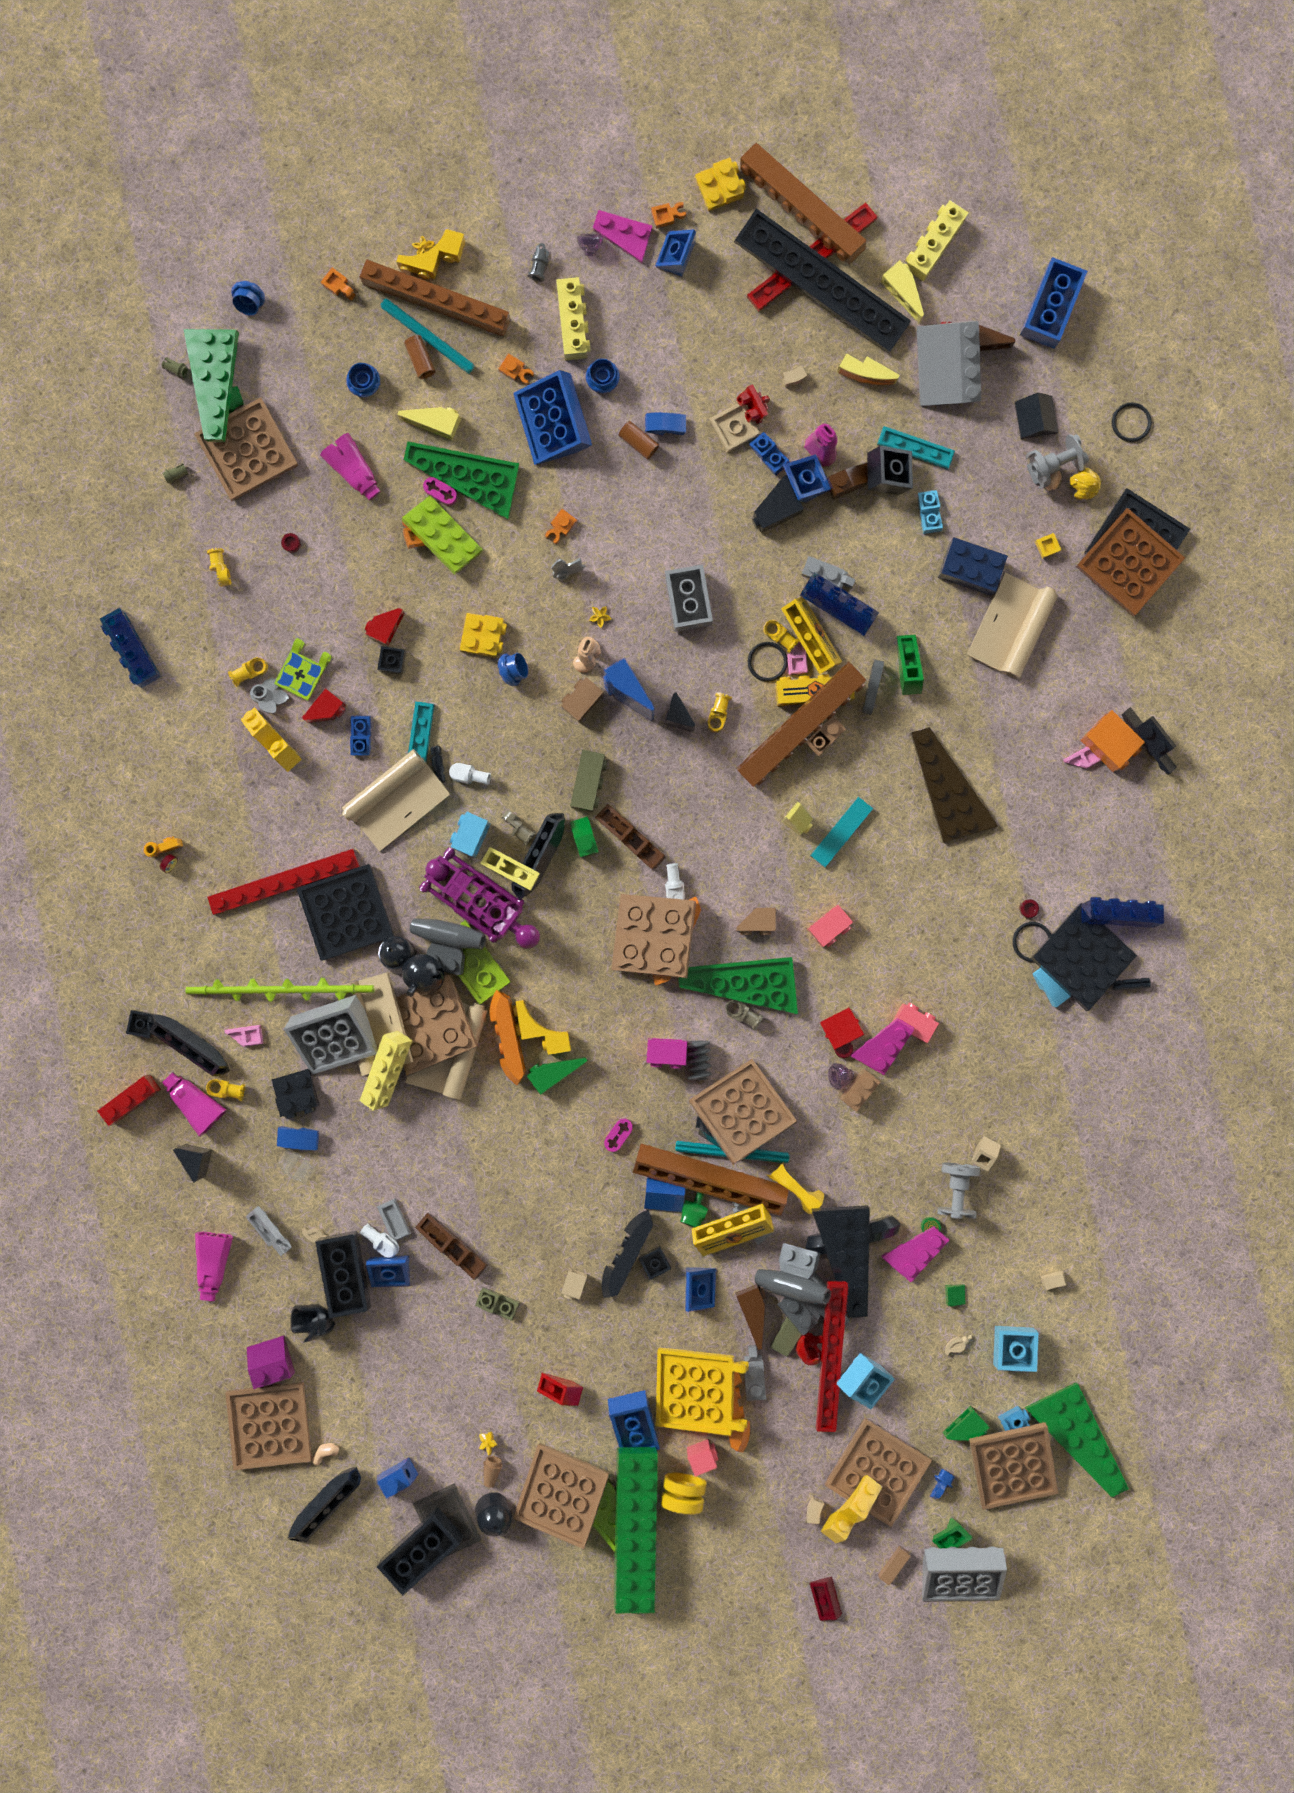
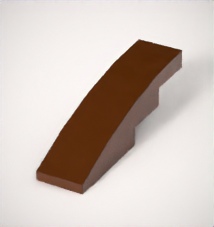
M609 804L596 815L595 818L652 871L666 858L662 852Z
M427 1213L416 1225L415 1228L440 1253L445 1254L457 1267H461L473 1280H476L488 1266L473 1250L431 1214Z

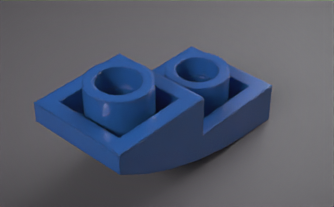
M664 412L646 413L645 432L662 436L665 433L684 435L686 433V415Z
M764 432L749 444L756 455L775 476L784 469V464L789 463L787 457Z
M351 716L350 755H370L371 716Z
M285 1126L278 1127V1147L318 1150V1130L308 1128L295 1129Z

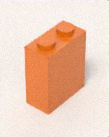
M1113 710L1106 713L1080 740L1112 772L1118 769L1123 770L1130 763L1128 759L1131 756L1135 757L1141 752L1142 749L1140 747L1145 742Z

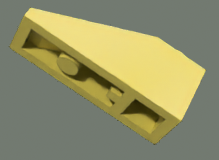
M899 260L882 276L881 283L919 324L922 321L924 312L910 267Z
M437 407L398 411L397 414L401 421L452 441L461 421L458 412L449 407L447 409Z
M797 802L783 819L782 823L798 835H801L803 832L807 834L813 826L810 823L813 818Z
M491 847L488 848L480 863L530 891L540 873Z

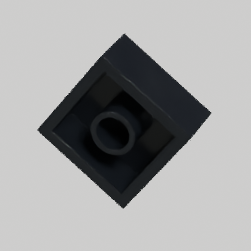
M381 646L377 670L379 672L403 675L406 656L405 649Z
M130 1010L126 1034L153 1038V1034L148 1031L147 1027L149 1012Z
M661 1246L639 1256V1260L649 1280L671 1270V1266Z

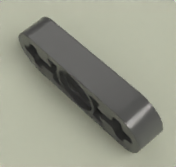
M874 659L868 682L869 688L866 690L862 713L871 715L873 712L884 661Z

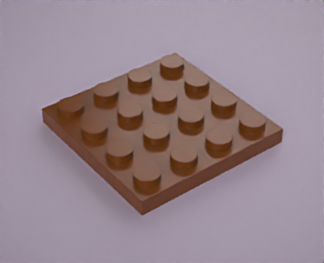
M1127 508L1076 565V568L1134 617L1185 557Z

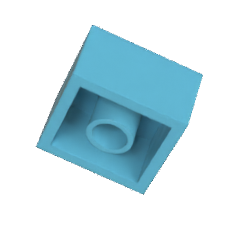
M466 811L465 815H461L458 821L460 827L457 833L454 832L452 834L450 843H452L451 847L455 850L476 858L491 823Z
M995 1326L993 1365L998 1370L1037 1372L1039 1332L1032 1327Z
M860 1353L836 1384L850 1398L872 1409L895 1378L880 1364Z

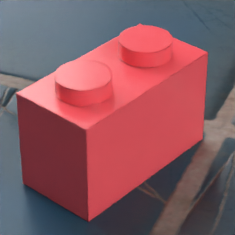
M836 905L807 930L821 947L825 945L829 947L837 941L835 937L838 934L844 935L851 929L849 925L853 922L843 909Z
M910 1002L908 1005L902 1004L894 1020L899 1018L913 1026L914 1031L911 1035L924 1043H928L939 1024L934 1021L936 1017L927 1012L925 1014L918 1012L919 1007Z
M709 1439L687 1447L688 1460L695 1477L717 1468L718 1452L714 1443L710 1444Z

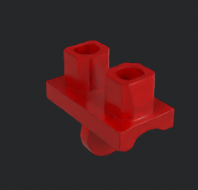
M753 384L749 385L736 398L739 406L747 405L749 408L745 412L747 422L756 421L757 424H760L768 415L767 410L769 408L766 403L770 401L768 395L762 396L761 392L757 393Z

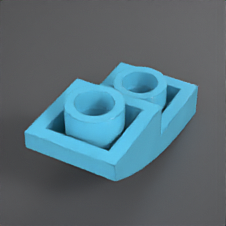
M937 490L918 493L923 534L942 531L943 525L939 511L940 503Z
M1041 968L1032 974L1039 988L1045 991L1052 1006L1057 1008L1071 997Z

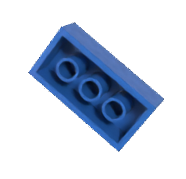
M1052 257L1045 269L1020 336L1055 349L1061 340L1088 271Z

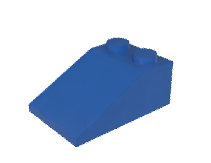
M643 1390L609 1398V1416L619 1447H655L656 1450H660L646 1391Z

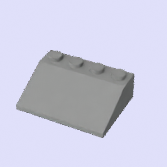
M979 321L917 326L920 406L981 401Z
M356 995L291 1016L284 1028V1031L312 1075L376 1055L378 1051L366 1011Z
M991 1546L988 1548L950 1547L948 1549H938L931 1547L925 1549L923 1556L922 1601L1000 1600L1007 1572L1003 1548Z

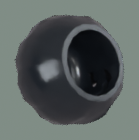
M418 954L409 958L402 968V978L409 987L406 994L413 997L415 992L422 995L436 992L444 982L442 965L435 958L426 954Z

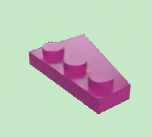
M598 210L593 231L617 245L622 251L630 254L642 264L653 226Z
M897 1018L882 1029L874 1038L869 1039L858 1050L856 1049L851 1057L885 1075L913 1033L914 1027Z
M933 1226L910 1241L900 1244L892 1251L884 1253L881 1257L909 1282H912L950 1240Z

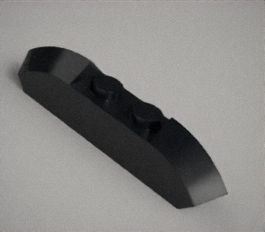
M551 813L545 817L522 862L523 865L540 873L531 891L512 882V891L519 900L530 894L537 887L563 837L565 828L564 813Z
M149 1013L147 1027L148 1031L211 1076H221L230 1071L223 1056L204 1039L170 1017Z
M649 1209L635 1216L624 1229L629 1234V1237H624L620 1245L623 1249L620 1255L616 1253L611 1263L614 1267L606 1265L603 1272V1298L614 1297L619 1294L653 1227Z
M893 1215L870 1220L869 1243L897 1235L901 1224ZM820 1233L808 1236L805 1249L826 1254Z
M357 1467L342 1471L322 1488L293 1522L288 1540L307 1542L360 1486L361 1476Z

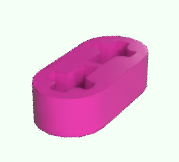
M429 477L424 481L423 488L426 494L447 506L456 503L457 494L452 487L434 477ZM433 483H435V486L437 489H439V491H436L434 489L429 491L428 484L432 485ZM444 492L446 494H449L451 492V495L453 497L452 500L448 499L446 501L445 496L441 493Z
M619 1119L606 1136L604 1145L608 1151H618L630 1135L632 1123L629 1119ZM627 1122L629 1130H624L620 1135L618 1133L621 1128L619 1124ZM617 1135L619 1137L616 1141L618 1146L609 1147L608 1139L613 1140Z

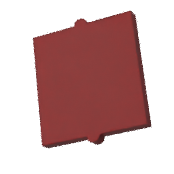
M850 1007L820 1022L826 1034L825 1038L829 1039L834 1050L864 1036L858 1024L859 1020L855 1018Z

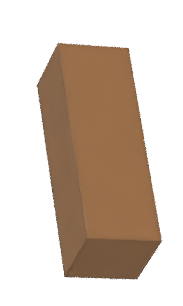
M899 1545L879 1572V1579L890 1585L911 1557L910 1553Z

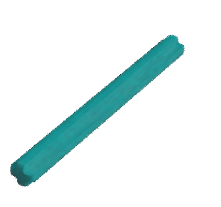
M385 298L382 301L381 308L416 335H421L424 341L465 372L470 374L475 366L471 361L389 299Z
M676 1141L675 1151L727 1157L723 1150L712 1144ZM757 1149L743 1159L787 1164L790 1155L785 1152Z

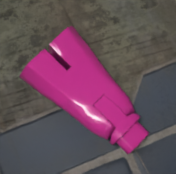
M821 424L807 437L804 448L811 456L817 455L822 467L830 466L834 463L837 456V435L828 424Z
M345 433L335 441L336 447L333 443L322 450L320 456L352 488L360 492L361 495H365L368 500H371L381 491L376 486L377 482L374 479V475L350 433Z
M174 1072L162 1082L167 1087L166 1091L170 1092L169 1094L173 1102L184 1114L199 1137L204 1135L215 1124L214 1122H217L227 1111L193 1083L183 1079L182 1076L178 1077Z
M203 1231L195 1233L197 1283L200 1300L215 1301L216 1293L219 1292V1287L223 1281L233 1236L230 1234L218 1233L215 1235V1233Z

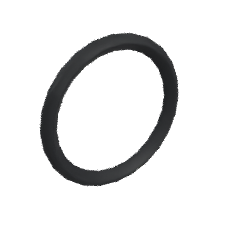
M1128 402L1122 404L1115 410L1112 416L1113 431L1124 441H1139L1151 429L1152 420L1150 413L1139 403ZM1128 406L1140 408L1147 417L1148 424L1145 432L1136 438L1123 436L1116 427L1117 414Z
M762 642L752 648L748 655L747 663L751 674L755 678L769 682L777 680L784 674L788 660L785 651L778 644ZM762 646H773L783 656V668L774 677L765 678L759 676L753 670L751 663L753 653Z
M1027 922L1016 929L1012 944L1014 951L1021 959L1034 962L1029 957L1022 955L1018 950L1016 939L1019 932L1027 926H1038L1046 932L1048 938L1051 936V933L1041 923Z

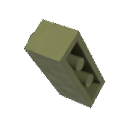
M582 750L570 807L591 812L594 811V808H598L600 797H597L598 789L602 790L604 778H601L602 770L606 771L608 760L605 759V754Z

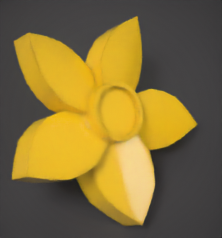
M422 235L419 239L420 243H413L412 246L418 249L417 255L430 250L435 243L430 240L426 241Z
M606 606L602 607L600 611L596 607H592L594 615L589 619L590 622L597 621V625L602 628L604 621L612 619L606 614Z
M492 1431L487 1434H479L482 1441L479 1449H486L489 1456L492 1454V1447L497 1446Z

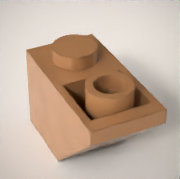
M833 716L829 720L827 719L822 724V727L813 733L805 743L817 756H820L846 729Z
M755 908L736 927V931H740V935H752V931H760V935H771V931H776V908Z

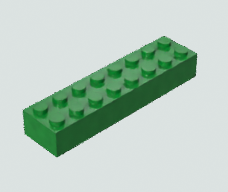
M617 1447L614 1609L616 1614L655 1613L658 1453L655 1447Z

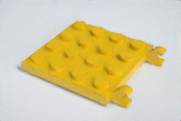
M659 1347L657 1349L656 1426L729 1436L732 1435L733 1430L744 1432L745 1428H747V1420H733L734 1372L746 1373V1370H749V1362H734L735 1356Z

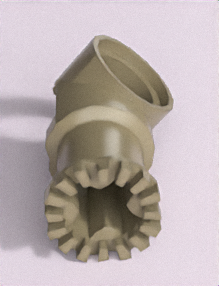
M506 810L501 818L508 821L507 823L514 827L511 835L518 837L527 846L531 838H534L536 832L529 830L520 821L521 819L509 810Z
M730 1000L725 1005V1012L728 1016L739 1022L743 1021L751 1026L754 1031L759 1026L758 1023L762 1021L763 1015H757L750 1011L749 1007L739 1001ZM731 1003H736L739 1006L736 1014H731L728 1010Z

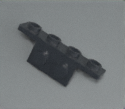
M1131 707L1121 714L1124 722L1145 741L1143 744L1147 748V752L1155 758L1160 769L1167 775L1171 774L1177 767L1167 753L1176 747L1175 743L1154 716L1142 722Z

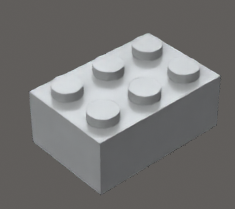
M703 565L665 571L674 632L712 626L713 619Z

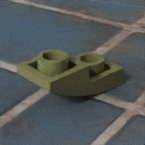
M483 1287L475 1306L512 1321L521 1302Z
M788 1318L782 1323L781 1330L771 1342L770 1347L786 1357L801 1336L800 1332Z

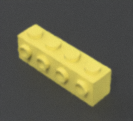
M950 200L946 206L942 205L936 214L939 217L936 221L932 220L926 229L928 233L925 237H920L916 243L918 248L915 252L911 251L905 260L914 276L923 282L925 281L966 220L969 212Z
M579 277L556 279L565 361L587 358V352H591L590 340L585 338V333H589L588 321L583 319V315L587 314L586 302L582 303L581 296H585L584 284H580Z
M399 1031L383 1035L360 1098V1102L373 1111L389 1105L412 1043L410 1038Z

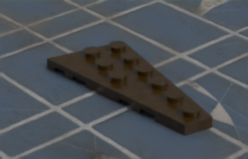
M928 727L911 732L910 734L942 842L998 827L931 728Z

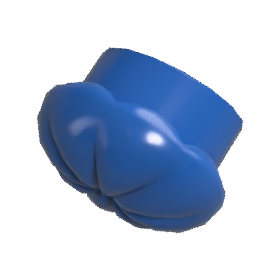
M244 280L235 283L231 289L232 303L242 314L248 316L255 315L258 309L265 303V294L256 283Z
M601 358L594 361L586 371V382L597 393L611 392L619 383V370L613 362Z
M356 363L347 374V387L351 393L358 397H369L378 390L380 375L372 365Z
M517 652L513 655L503 654L500 656L497 663L499 675L506 684L512 687L518 686L521 680L528 677L527 662L521 653Z

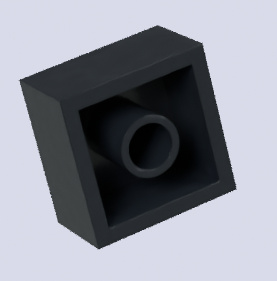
M879 446L867 453L868 490L901 495L913 489L912 451Z

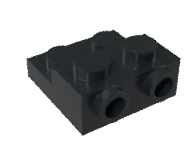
M309 1069L271 1079L280 1117L285 1116L286 1119L297 1116L296 1112L303 1110L304 1114L316 1111L315 1107L320 1105Z

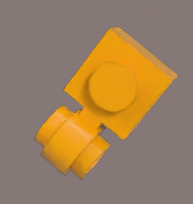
M171 836L163 839V843L160 844L155 842L146 843L143 851L146 856L155 858L163 852L166 853L183 847L181 839Z

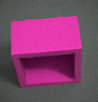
M648 1038L647 1063H650V1067H662V1064H669L670 1068H681V1065H686L687 1041Z

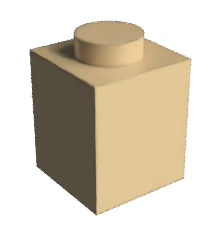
M983 1136L975 1148L971 1163L989 1171L998 1157L1001 1145Z
M569 1268L561 1291L562 1294H565V1298L570 1300L580 1299L587 1274Z

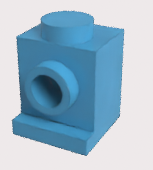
M1019 1406L997 1416L1005 1431L1030 1426L1028 1421L1031 1419L1025 1409L1021 1410ZM1015 1420H1020L1019 1423L1014 1425Z

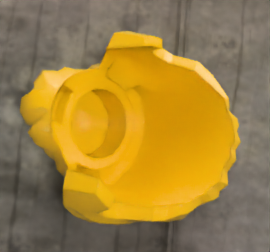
M1085 468L1083 471H1078V474L1070 477V485L1077 490V493H1074V497L1086 500L1095 497L1101 488V480L1098 474L1090 468Z

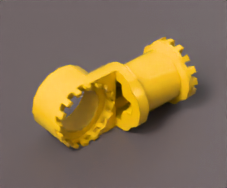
M212 548L207 550L211 563L209 569L210 571H216L220 587L229 586L232 582L229 579L231 578L229 569L224 564V549L215 548L214 550Z
M769 620L763 627L764 634L776 643L782 644L788 653L800 641L798 638L795 639L790 635L787 629L776 620ZM769 624L777 626L775 634L768 633L767 626Z
M256 657L242 664V667L237 670L229 671L228 675L232 683L238 687L239 683L248 678L252 679L258 675H264L268 670V664L265 660ZM258 661H261L264 665L260 672L254 670V664Z
M722 693L715 694V704L711 708L707 721L708 729L714 733L720 732L723 729L728 714L726 712L728 703L732 700L731 696L727 694L724 696ZM712 719H719L721 726L717 729L713 728L710 724Z
M213 1079L207 1083L206 1090L209 1095L225 1099L226 1097H231L242 1101L246 1085L230 1084L229 1081ZM213 1082H218L221 1086L218 1093H214L210 1089Z

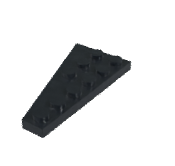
M862 1205L812 1208L811 1211L835 1281L847 1282L848 1284L846 1304L848 1317H868L870 1207Z

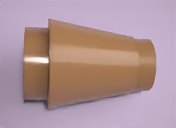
M488 1456L483 1463V1485L485 1487H495L503 1466L502 1460L499 1457Z

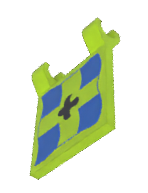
M296 638L274 684L309 701L332 656L327 652H323L319 663L302 656L299 653L305 643L301 639Z

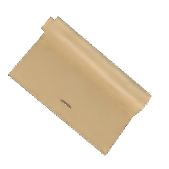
M1005 572L967 652V656L1009 677L1020 679L1058 597L1056 590L1051 587L1037 589Z
M413 749L342 807L344 810L342 814L348 821L357 822L380 852L451 794L422 757Z
M389 972L344 984L374 985V993H347L345 998L356 995L366 1011L377 1049H379L382 1037L385 1034L399 1031L406 1036ZM410 1048L404 1064L413 1062ZM376 1055L357 1060L362 1076L366 1075V1078H368Z
M462 1003L478 1045L488 1011L484 1009V1005L474 1003L473 1006ZM476 1048L407 1076L405 1083L461 1100Z

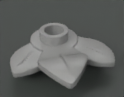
M581 558L569 564H566L562 559H558L551 567L553 570L552 575L558 580H564L570 574L582 571L586 566L582 565Z
M276 678L266 679L262 685L257 684L250 691L251 699L258 703L259 708L263 712L269 714L276 713V705L284 704L289 699V696L279 689V686L274 684Z

